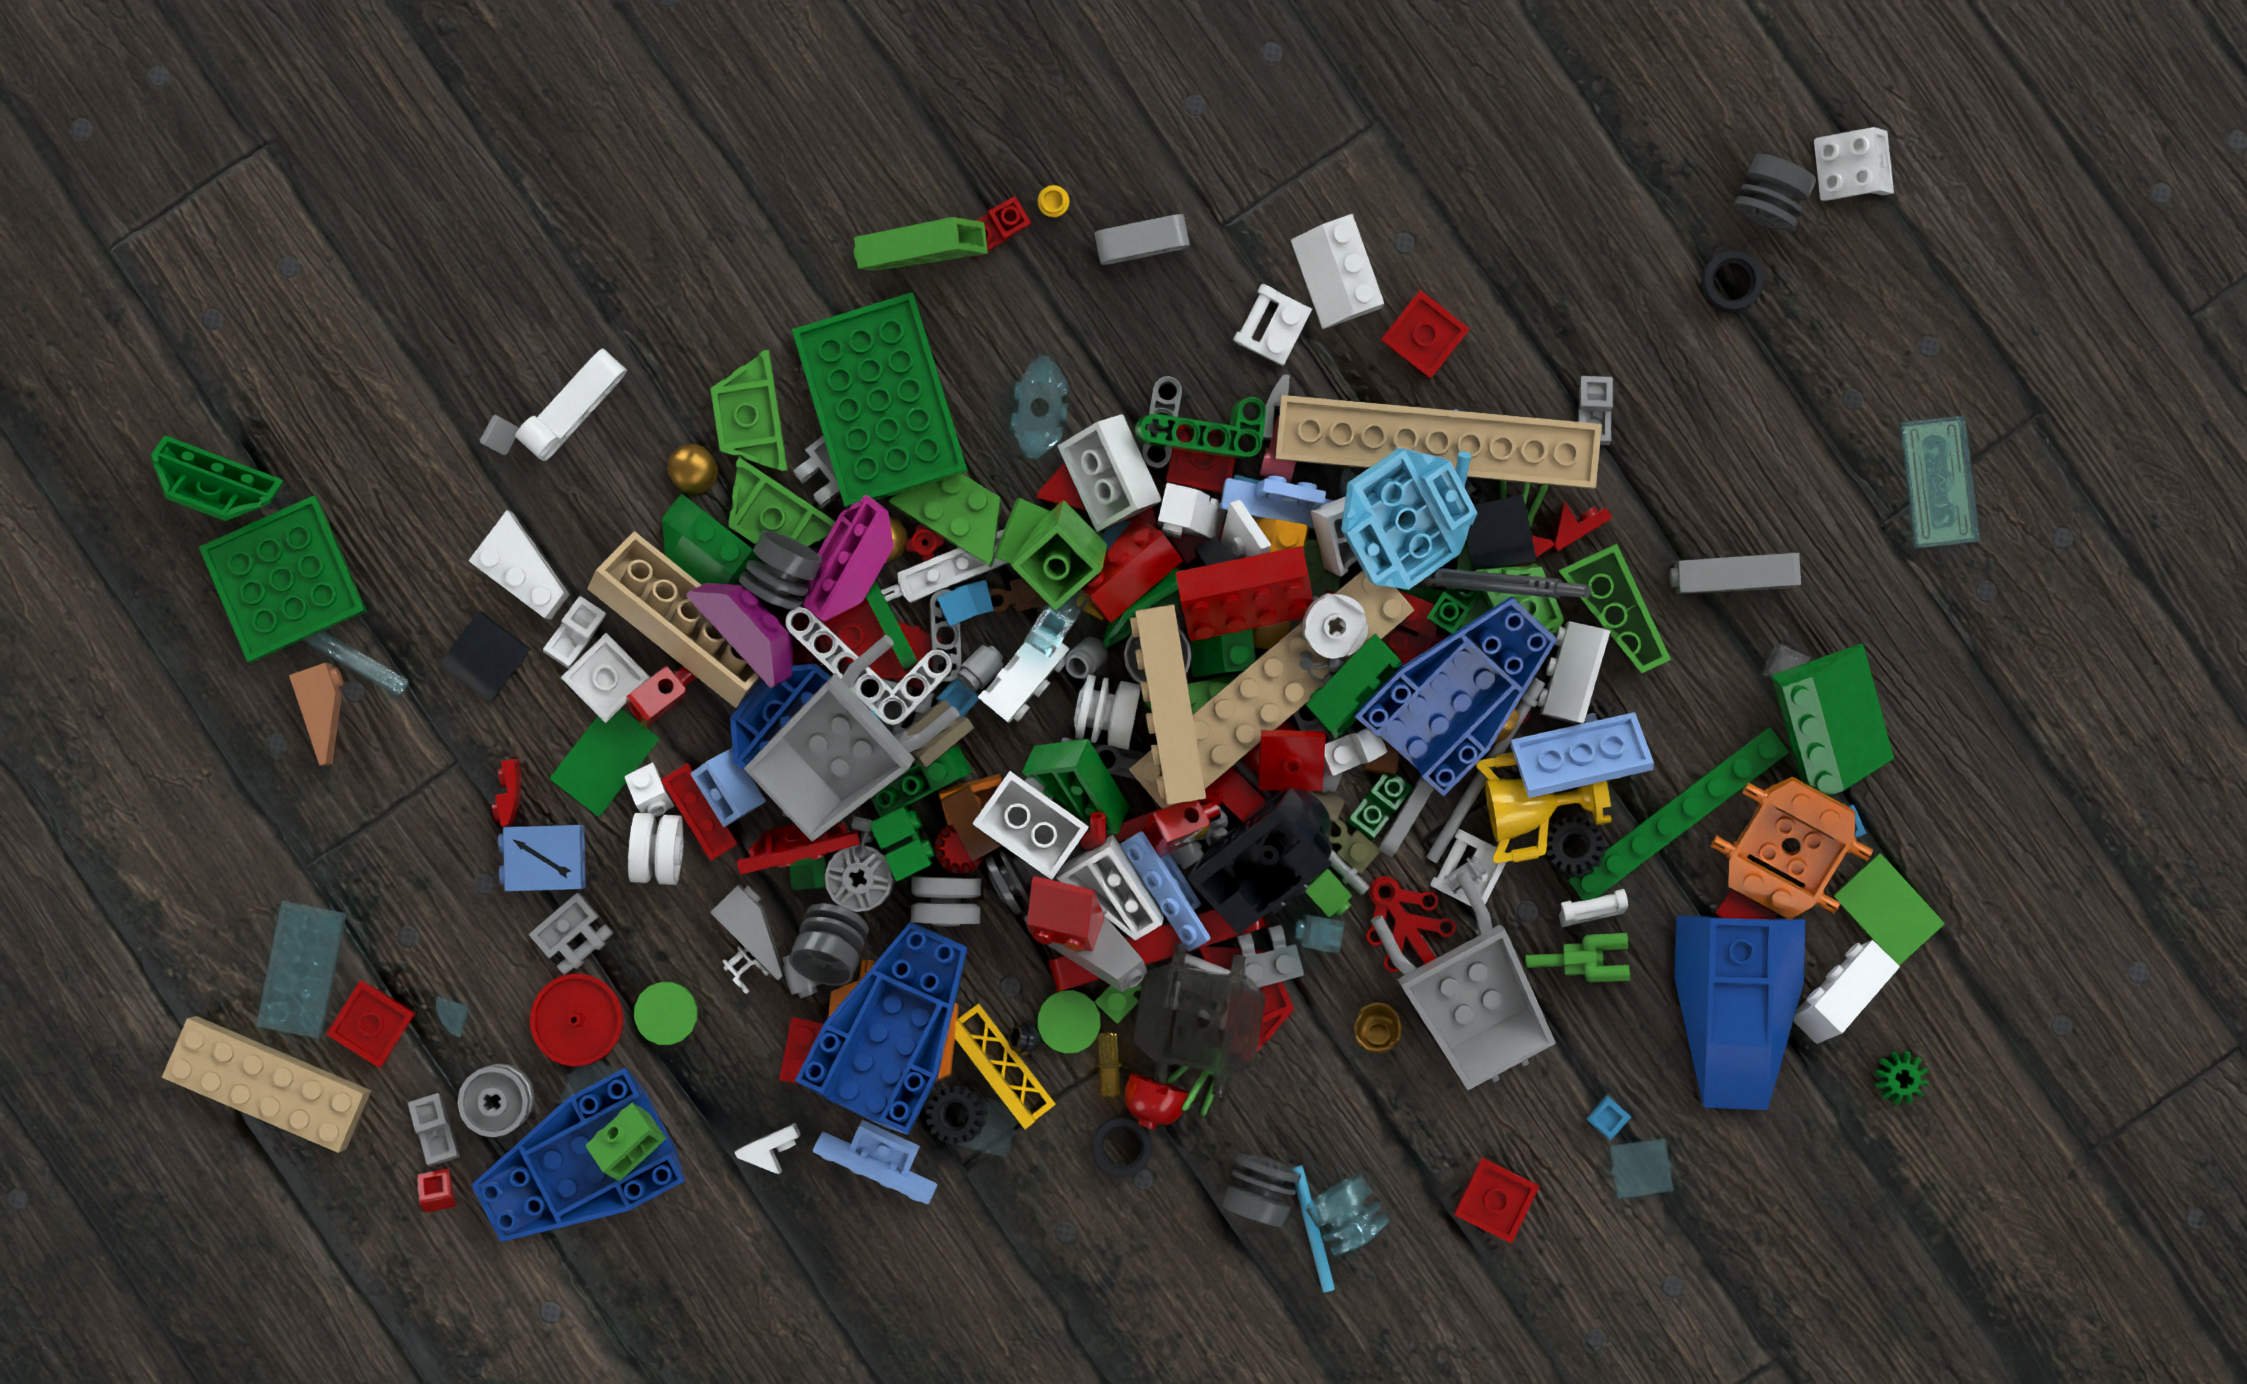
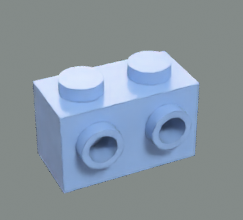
M733 748L708 760L690 773L723 827L749 814L766 802L751 776L733 762Z

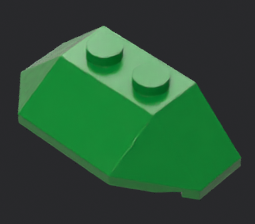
M166 435L151 453L150 458L165 499L223 521L270 504L284 481Z
M682 493L662 517L665 556L701 585L705 583L742 585L739 578L742 572L749 571L746 568L747 562L749 560L762 561L750 546Z
M1174 568L1112 623L1108 621L1103 641L1106 649L1132 635L1130 618L1136 617L1135 610L1174 604V607L1177 608L1182 605L1175 572L1183 570Z

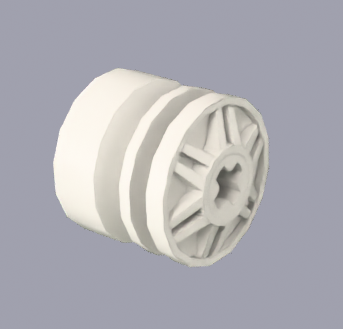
M1088 674L1087 680L1079 692L1074 716L1075 739L1083 740L1086 727L1093 728L1091 742L1096 743L1101 730L1108 731V746L1128 750L1141 685L1121 681L1116 693L1112 694L1109 693V678L1104 677L1101 691L1094 690L1096 676Z

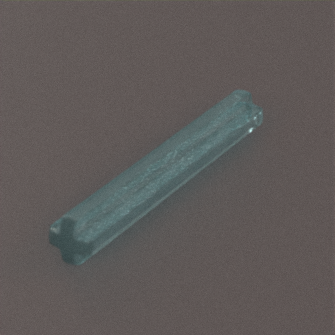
M325 631L303 640L397 696L403 694L409 682L407 679Z

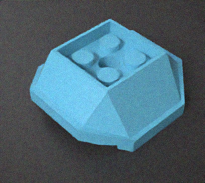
M1399 447L1348 482L1341 531L1370 583L1409 590L1460 554L1467 539L1470 525H1473L1477 516V511L1450 460ZM1404 512L1403 520L1398 523L1400 514Z

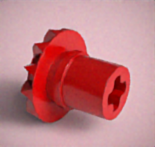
M953 824L946 826L937 836L934 848L938 862L946 870L960 874L967 873L977 868L983 861L985 855L972 861Z

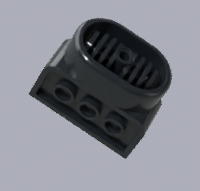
M1291 786L1282 791H1276L1260 802L1242 820L1239 819L1229 833L1213 844L1200 857L1187 879L1239 935L1268 912L1277 913L1287 904L1288 897L1293 893L1296 896L1301 895L1311 885L1310 881L1331 866L1332 862L1329 858L1332 853V845L1329 839L1332 825L1329 813L1318 798L1306 791L1293 789Z

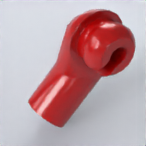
M1102 812L1090 814V829L1085 832L1079 841L1082 848L1090 851L1106 842V814Z

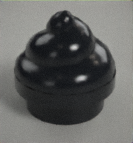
M1022 1023L1021 1025H1015L1009 1035V1047L1019 1055H1029L1043 1044V1039L1031 1024Z

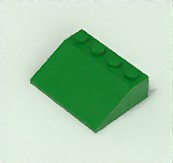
M1862 643L1771 675L1801 782L1830 796L1846 790L1894 759Z

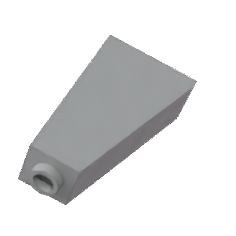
M1799 553L1677 561L1674 563V568H1670L1671 587H1676V594L1793 588L1801 585Z
M1027 915L1026 917H1024V921H1025L1026 926H1027V928H1028V925H1027L1028 915ZM1106 917L1103 920L1093 951L1083 949L1077 952L1066 948L1063 944L1054 942L1048 945L1121 992L1128 987L1132 988L1138 985L1143 980L1144 975L1147 974L1143 959Z

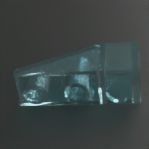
M1077 591L1056 611L1047 604L1024 641L1051 658L1088 602L1082 591Z

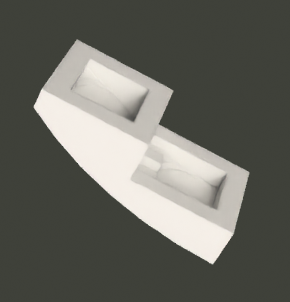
M579 596L561 620L562 624L543 648V652L570 669L598 629L606 613Z

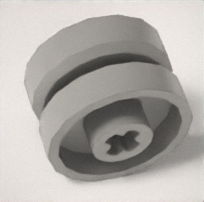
M912 877L911 893L917 897H931V902H916L911 906V922L931 923V926L980 924L981 907L973 903H961V898H976L981 895V878Z
M498 1063L483 1067L467 1077L459 1090L457 1104L460 1117L469 1129L482 1136L497 1137L516 1130L527 1121L533 1111L535 1094L532 1083L524 1072L513 1065ZM498 1094L501 1100L498 1103L501 1105H496L493 1102L494 1095Z

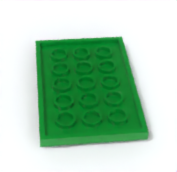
M913 292L792 329L846 509L852 504L859 502L865 495L878 500L968 472Z

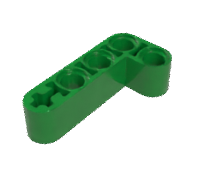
M1248 397L1236 402L1232 408L1230 425L1150 414L1138 420L1135 425V435L1141 443L1147 445L1245 459L1256 455L1261 449L1266 407L1259 398ZM1245 404H1250L1255 410V417L1252 421L1247 420L1243 416L1242 409ZM1153 422L1154 428H1167L1166 433L1159 432L1151 435L1150 431L1145 430V426ZM1180 425L1186 427L1189 431V439L1186 443L1179 441L1176 436V430ZM1211 430L1216 431L1220 436V443L1216 448L1212 447L1207 441V435ZM1241 435L1247 436L1251 442L1248 452L1242 451L1238 446V440Z

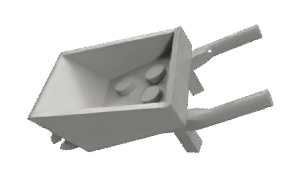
M887 635L852 662L842 679L834 673L744 768L811 841L818 838L907 771L915 760L909 752L924 746L960 716L957 709L951 706L921 732L909 736L905 730L893 736L853 693L851 687L860 673L894 645L893 640Z
M1462 870L1456 874V877L1476 914L1478 930H1475L1476 938L1416 968L1402 954L1383 916L1378 915L1371 922L1392 963L1404 974V976L1397 979L1464 1086L1467 1090H1470L1490 1078L1495 1083L1500 1080L1498 1074L1520 1062L1523 1067L1528 1065V1058L1556 1044L1508 934L1501 925L1492 928L1489 911L1468 870Z

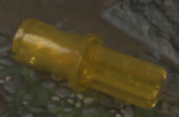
M1113 1032L1100 1033L1098 1035L1100 1063L1096 1064V1066L1100 1068L1101 1096H1120L1119 1067L1122 1066V1063L1118 1062L1117 1035Z

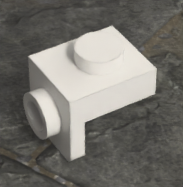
M654 763L624 776L635 805L641 813L653 814L654 817H658L674 807V803L667 794Z

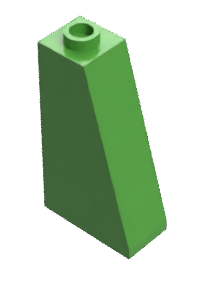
M957 217L854 237V258L858 269L871 271L988 254L984 222Z

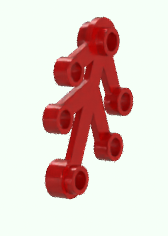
M1388 876L1378 877L1370 884L1369 897L1375 904L1373 918L1382 915L1385 919L1387 910L1390 911L1395 919L1392 935L1401 952L1406 935L1424 964L1436 959L1417 928L1438 932L1443 937H1450L1456 931L1455 922L1449 918L1438 920L1406 913L1399 902L1419 904L1422 909L1431 911L1438 905L1437 895L1430 891L1418 893L1400 889L1397 881ZM1380 887H1389L1390 895L1387 898L1379 896L1378 891ZM1426 895H1431L1434 898V904L1431 907H1426L1423 904V898ZM1445 921L1450 922L1452 925L1451 931L1447 934L1440 930L1441 924ZM1372 924L1371 928L1366 932V940L1373 946L1381 945V940L1372 942L1370 939V933L1375 930ZM1387 954L1383 960L1384 967L1390 972H1398L1399 969L1397 967L1394 969L1388 967L1387 961L1390 957Z

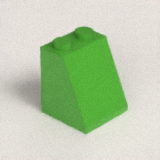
M1063 500L1040 520L1011 563V566L1056 611L1102 571L1107 544Z

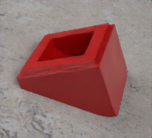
M448 1168L417 1175L419 1204L425 1212L456 1206L450 1170Z

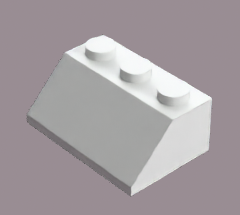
M1353 214L1322 224L1291 239L1322 329L1382 309L1384 301Z
M1123 414L1098 421L1058 445L1096 532L1140 514L1162 501Z
M1570 621L1565 624L1564 628L1559 627L1556 634L1557 640L1554 644L1559 646L1556 658L1550 657L1545 673L1546 676H1550L1547 689H1542L1537 700V706L1541 707L1539 714L1575 725L1584 723L1610 630Z
M1011 771L1006 775L973 822L974 826L1051 880L1089 828V826Z

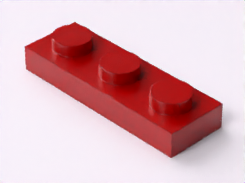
M686 763L662 778L661 782L708 858L712 861L739 843L729 827L722 826L690 773L694 770L689 763Z

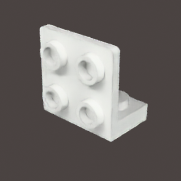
M1872 127L1815 138L1814 145L1819 193L1822 201L1868 193L1881 196L1894 194L1888 133L1886 130Z

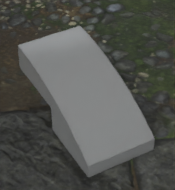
M1283 375L1268 399L1263 440L1271 441L1274 409L1280 410L1281 396L1288 395L1290 375Z
M1581 376L1578 422L1602 424L1600 445H1610L1613 377Z
M436 1093L408 1102L415 1133L419 1134L426 1164L433 1166L460 1157L454 1133L440 1094Z

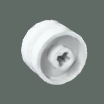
M635 813L631 826L628 853L630 882L648 883L652 878L655 866V876L659 884L677 885L683 857L682 816L663 815L657 830V823L653 814Z

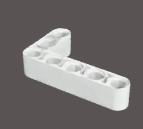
M798 607L795 610H791L786 616L785 622L789 632L833 674L836 673L842 679L843 674L839 671L838 667L841 659L851 657L855 661L858 656L808 609ZM798 613H805L809 617V626L804 631H797L793 627V618ZM822 635H828L833 642L831 650L827 653H820L815 646L817 638ZM942 650L930 651L894 689L868 666L860 673L851 690L882 721L891 725L900 724L946 678L952 670V660ZM935 655H941L946 659L947 666L942 673L936 674L929 669V660ZM913 678H919L925 686L923 693L917 697L911 696L906 688L907 683ZM868 679H874L879 685V692L871 698L866 697L861 689L864 681ZM891 701H896L902 706V714L895 720L889 719L884 711L885 706Z

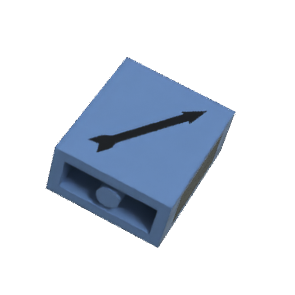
M584 825L503 827V834H499L498 837L499 852L504 853V865L499 867V881L501 885H505V891L586 888Z

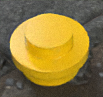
M1048 186L1038 196V207L1048 217H1059L1069 207V196L1059 186Z

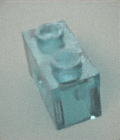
M1304 913L1303 920L1297 919L1294 938L1299 939L1301 947L1340 953L1345 921Z

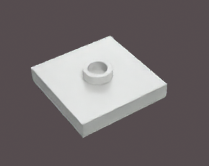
M1242 501L1231 502L1221 543L1232 560L1269 553L1270 542Z
M605 633L561 678L607 723L626 704V696L651 677L608 633Z

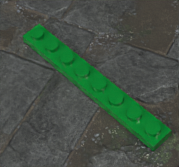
M1771 727L1766 728L1605 850L1604 858H1601L1602 864L1599 868L1595 866L1592 874L1589 875L1588 872L1583 873L1584 877L1581 878L1578 875H1573V878L1569 877L1566 879L1582 901L1597 898L1746 786L1748 782L1754 780L1787 755L1789 751Z

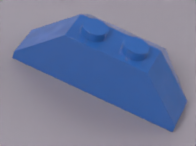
M814 663L792 666V676L772 689L762 679L730 717L733 762L745 771V766L831 676Z

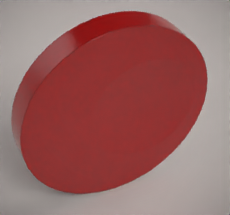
M586 974L563 975L549 982L538 993L530 1013L531 1033L539 1049L548 1058L567 1066L590 1065L606 1057L618 1043L624 1025L623 1008L615 991L601 979Z

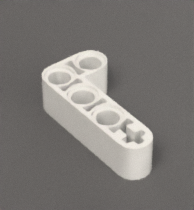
M605 349L599 350L538 417L532 416L524 422L516 432L515 437L539 459L546 461L620 382L627 369Z

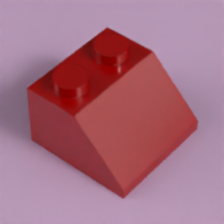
M1033 876L1027 925L1032 937L1040 943L1048 945L1052 944V942L1063 944L1066 948L1077 952L1083 949L1093 951L1105 918L1095 890Z

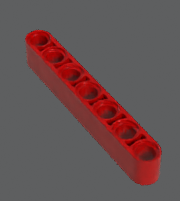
M1215 908L1198 913L1196 915L1211 939L1197 948L1267 926L1265 918L1263 916L1238 935ZM1170 922L1157 927L1137 940H1134L1129 935L1124 936L1125 940L1143 959L1145 965L1188 952ZM1064 955L1048 960L1057 991L1100 979Z

